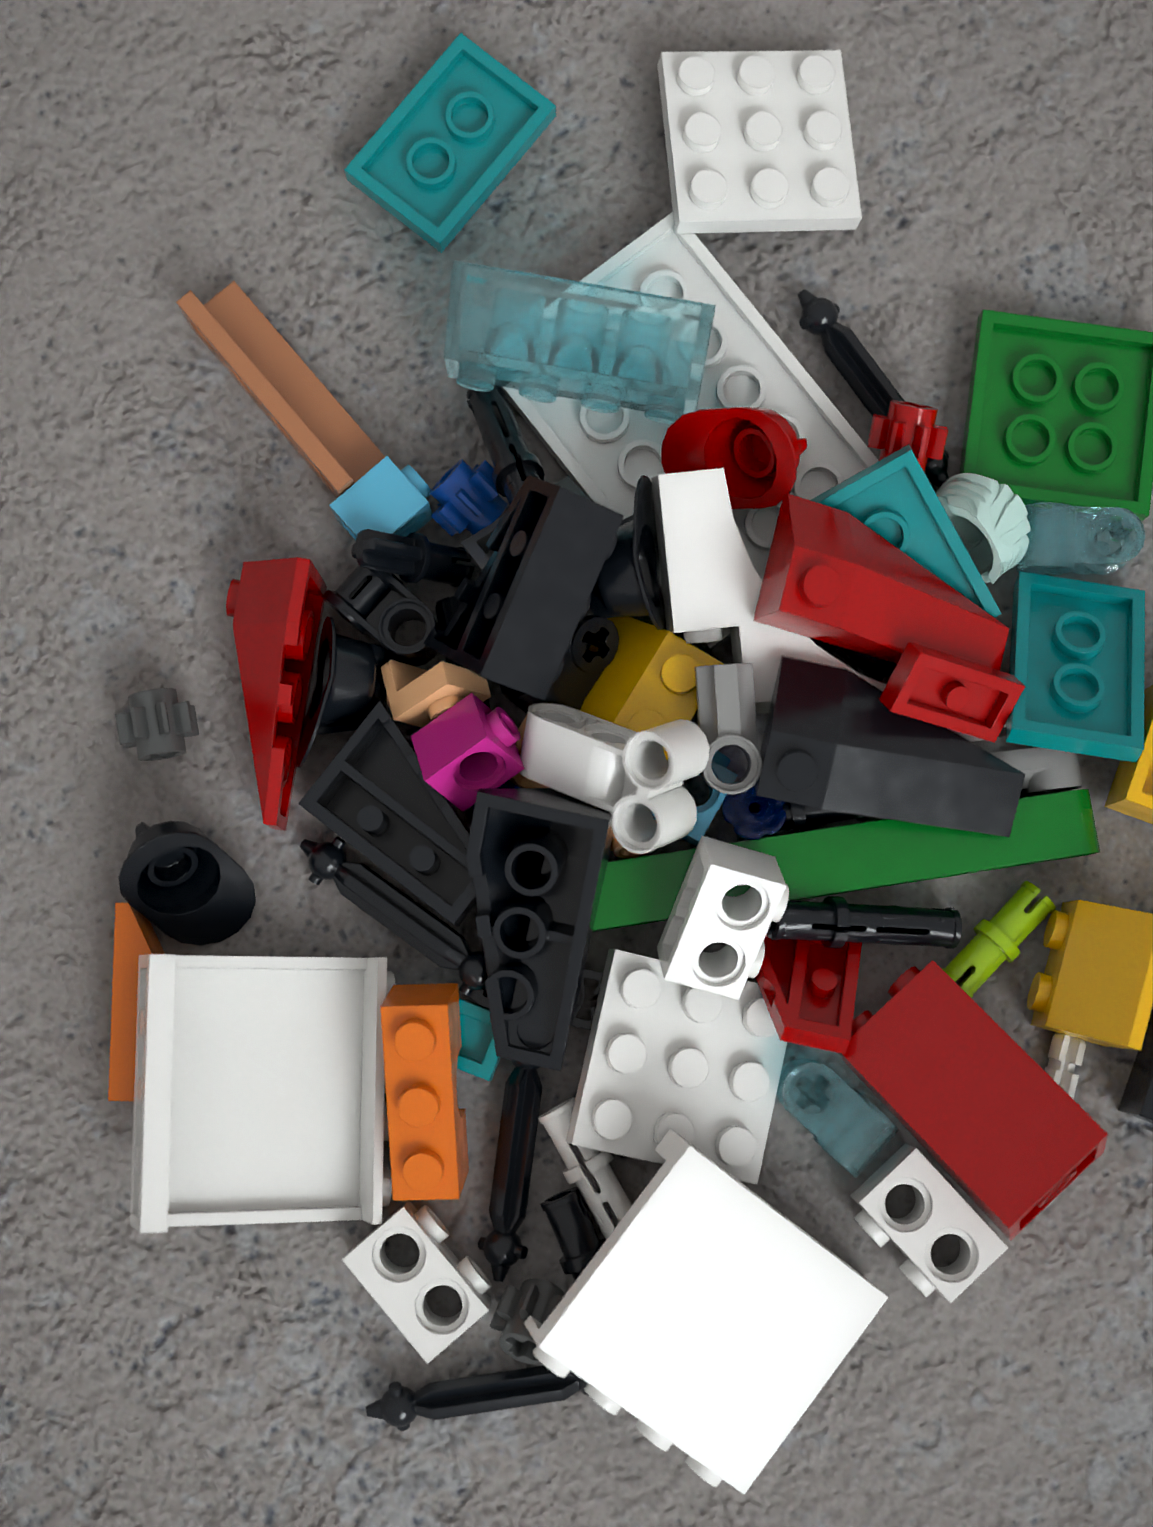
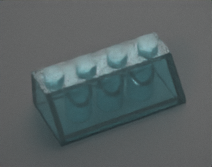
M454 260L451 272L444 350L447 374L449 378L457 379L458 385L474 391L489 392L494 389L495 385L518 389L522 397L537 402H554L557 396L582 400V406L596 412L616 413L619 411V407L645 411L644 416L652 421L673 424L683 414L697 411L716 305Z

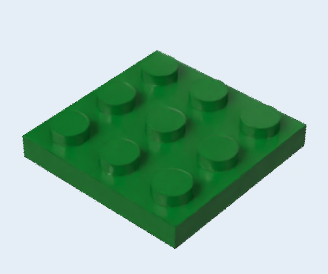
M983 309L977 320L959 474H978L997 480L999 484H1006L1014 494L1019 495L1025 506L1135 521L1146 519L1150 513L1153 485V332Z

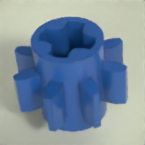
M463 459L459 460L438 480L429 492L439 502L437 504L439 507L430 516L450 536L455 535L457 532L460 534L465 528L474 535L495 522L508 505L496 490L492 479L493 467L486 460L480 465L477 463L473 468Z

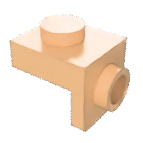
M390 660L381 666L386 689V701L391 710L392 718L402 723L423 728L470 693H473L482 702L491 697L486 678L480 677L466 668L441 661L429 670L395 660Z

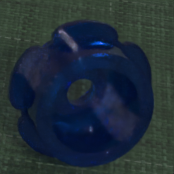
M754 785L745 792L727 795L723 801L722 811L725 821L732 824L734 832L738 836L747 840H758L768 834H775L783 826L786 819V812L783 810L785 801L757 796ZM753 802L759 803L761 811L756 814L751 813L749 805Z

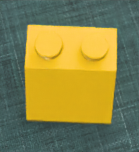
M631 617L607 618L614 623L618 630V650L614 659L604 669L585 698L580 711L638 733L678 719L692 722L697 714L695 667L724 663L692 644H686L685 640L668 630H657L654 625ZM592 645L589 648L593 652H597L599 649ZM663 748L665 757L669 761L667 751Z
M1084 900L1063 902L1060 911L1054 910L1051 913L1045 928L1043 945L1050 948L1044 973L1037 972L1029 989L1027 1008L1034 1011L1030 1025L1080 1038L1104 1047L1141 1050L1153 1005V914Z

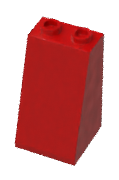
M933 960L921 971L916 966H913L906 970L891 985L888 994L892 998L878 1012L873 1015L869 1010H866L853 1020L851 1040L846 1054H839L848 1067L1011 1241L1104 1153L1108 1133Z

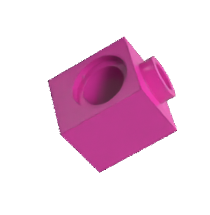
M473 693L467 695L411 736L424 781L463 812L475 804L479 789L498 788L525 769L516 746V742L521 739V736L514 721L502 708L497 707L491 710Z

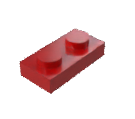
M908 642L879 700L890 712L995 743L1025 685L1012 674Z

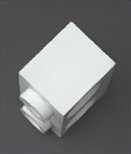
M701 836L657 946L664 980L739 999L747 978H755L761 969L765 954V943L763 940L771 921L778 922L782 918L788 903L789 887L785 883L775 856ZM735 886H751L743 895L737 897L725 896L726 892ZM712 943H727L724 948L716 952L708 953L702 951Z
M907 1143L850 1195L862 1209L854 1217V1220L880 1248L890 1240L900 1250L907 1260L898 1268L926 1298L936 1290L947 1301L952 1303L1008 1249L1004 1242L917 1148ZM909 1184L915 1193L914 1208L905 1217H889L885 1209V1199L888 1192L897 1185ZM955 1234L960 1243L958 1258L949 1266H934L931 1260L933 1243L942 1235Z
M408 1200L352 1248L342 1261L428 1364L489 1311L492 1300L486 1294V1291L492 1287V1284L473 1259L467 1255L459 1261L443 1242L450 1234L437 1215L427 1205L417 1210ZM394 1234H406L412 1237L419 1247V1260L407 1267L393 1264L385 1252L386 1239ZM439 1285L452 1287L461 1297L462 1309L454 1316L440 1317L430 1310L426 1299L427 1292Z

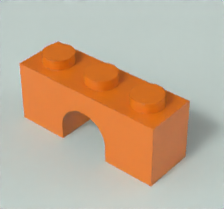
M458 983L393 985L380 1006L393 1201L459 1199L469 1172L466 1110L465 1108L458 1109L457 1061L462 1047Z

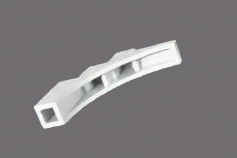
M724 468L660 474L651 477L666 630L672 633L683 632L686 644L723 640L722 628L730 627L733 664L753 663L756 713H769L781 655L845 668L878 689L884 690L886 684L859 674L817 646L809 637L753 621L762 579L751 563L734 521ZM950 730L971 742L984 740L954 730Z

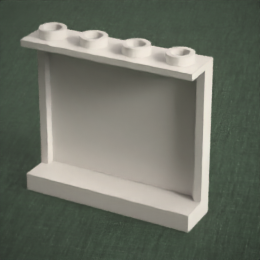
M139 955L130 1203L131 1227L139 1233L168 1232V1227L350 1220H363L372 1225L382 1224V1207H388L391 1201L392 1179L389 1168L383 1167L384 1141H389L387 1102L385 1101V1071L380 1006L392 986L396 985L393 972L387 971V957Z
M670 1128L655 1148V1151L666 1160L544 1324L531 1315L524 1324L537 1345L532 1352L533 1355L550 1371L561 1378H565L571 1370L588 1383L584 1388L585 1392L606 1411L616 1415L621 1408H624L639 1419L635 1427L655 1446L667 1452L670 1446L674 1444L689 1456L685 1460L686 1464L704 1481L717 1487L723 1479L739 1492L745 1494L889 1297L861 1273Z

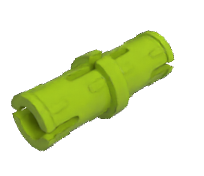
M1024 881L1020 885L1017 892L990 921L982 919L973 928L976 936L945 968H942L955 982L968 968L970 969V973L959 983V986L971 998L1004 961L1011 963L1019 956L1021 952L1018 946L1049 914L1056 910L1055 904L1046 895L1042 899H1038L1026 913L1024 912L1027 905L1041 892L1038 887L1029 881Z

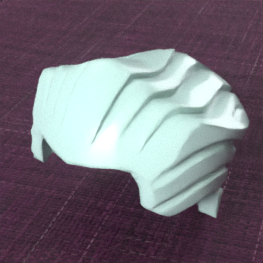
M961 473L950 477L935 492L985 583L991 582L994 584L1003 573L1019 564L1029 545V538L1026 534L1031 531V527L1026 517L1028 512L1018 494L1012 492L1008 485L999 484L997 480L982 475Z

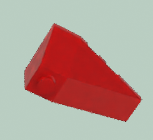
M788 493L783 496L753 621L896 664L908 642H912L1000 670L1009 633L1007 626L848 512Z
M299 557L243 562L240 580H231L226 602L227 616L234 617L232 625L263 824L272 829L286 831L297 768L296 755L305 721L325 603L322 595L327 591V585L311 559Z

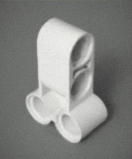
M536 703L528 707L520 755L525 769L519 773L532 781L610 812L612 814L611 828L619 844L629 852L643 854L679 840L693 830L697 820V808L693 797L682 785L684 780L699 775L705 769L709 760V744L706 735L700 727L689 720L678 719L638 733L569 706L555 703ZM663 748H665V750L667 751L669 762L665 757Z

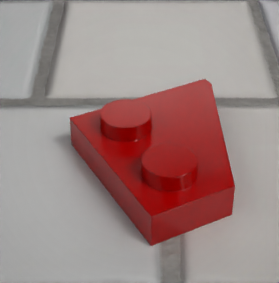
M766 933L763 940L765 943L764 959L761 969L755 978L780 1041L846 1054L851 1040L862 943L846 942L841 948H827L823 946L821 941L771 940Z

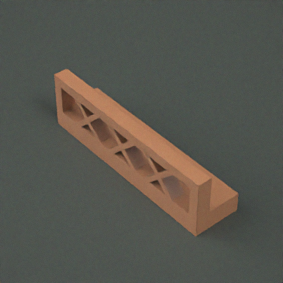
M235 281L204 305L191 290L176 301L193 331L336 498L385 458L383 453Z

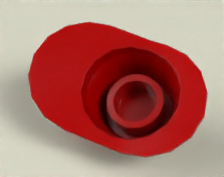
M761 407L700 409L683 414L669 426L661 445V464L665 474L724 468L731 508L762 509L778 505L785 494L791 493L797 478L800 455L807 449V438H798L796 431L789 421L774 410Z

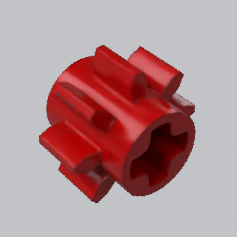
M891 400L887 416L873 414L867 447L880 449L878 459L880 461L909 444L925 473L928 458L942 460L949 430L946 426L935 425L938 413L937 408L918 403Z

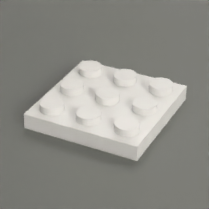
M841 50L661 52L657 66L675 234L856 230L862 219Z
M609 949L566 1142L571 1145L664 1164L666 1160L655 1151V1148L671 1128L739 1181L757 1185L787 1042L780 1041L758 983L746 981L737 1000L664 980L659 959L617 949Z

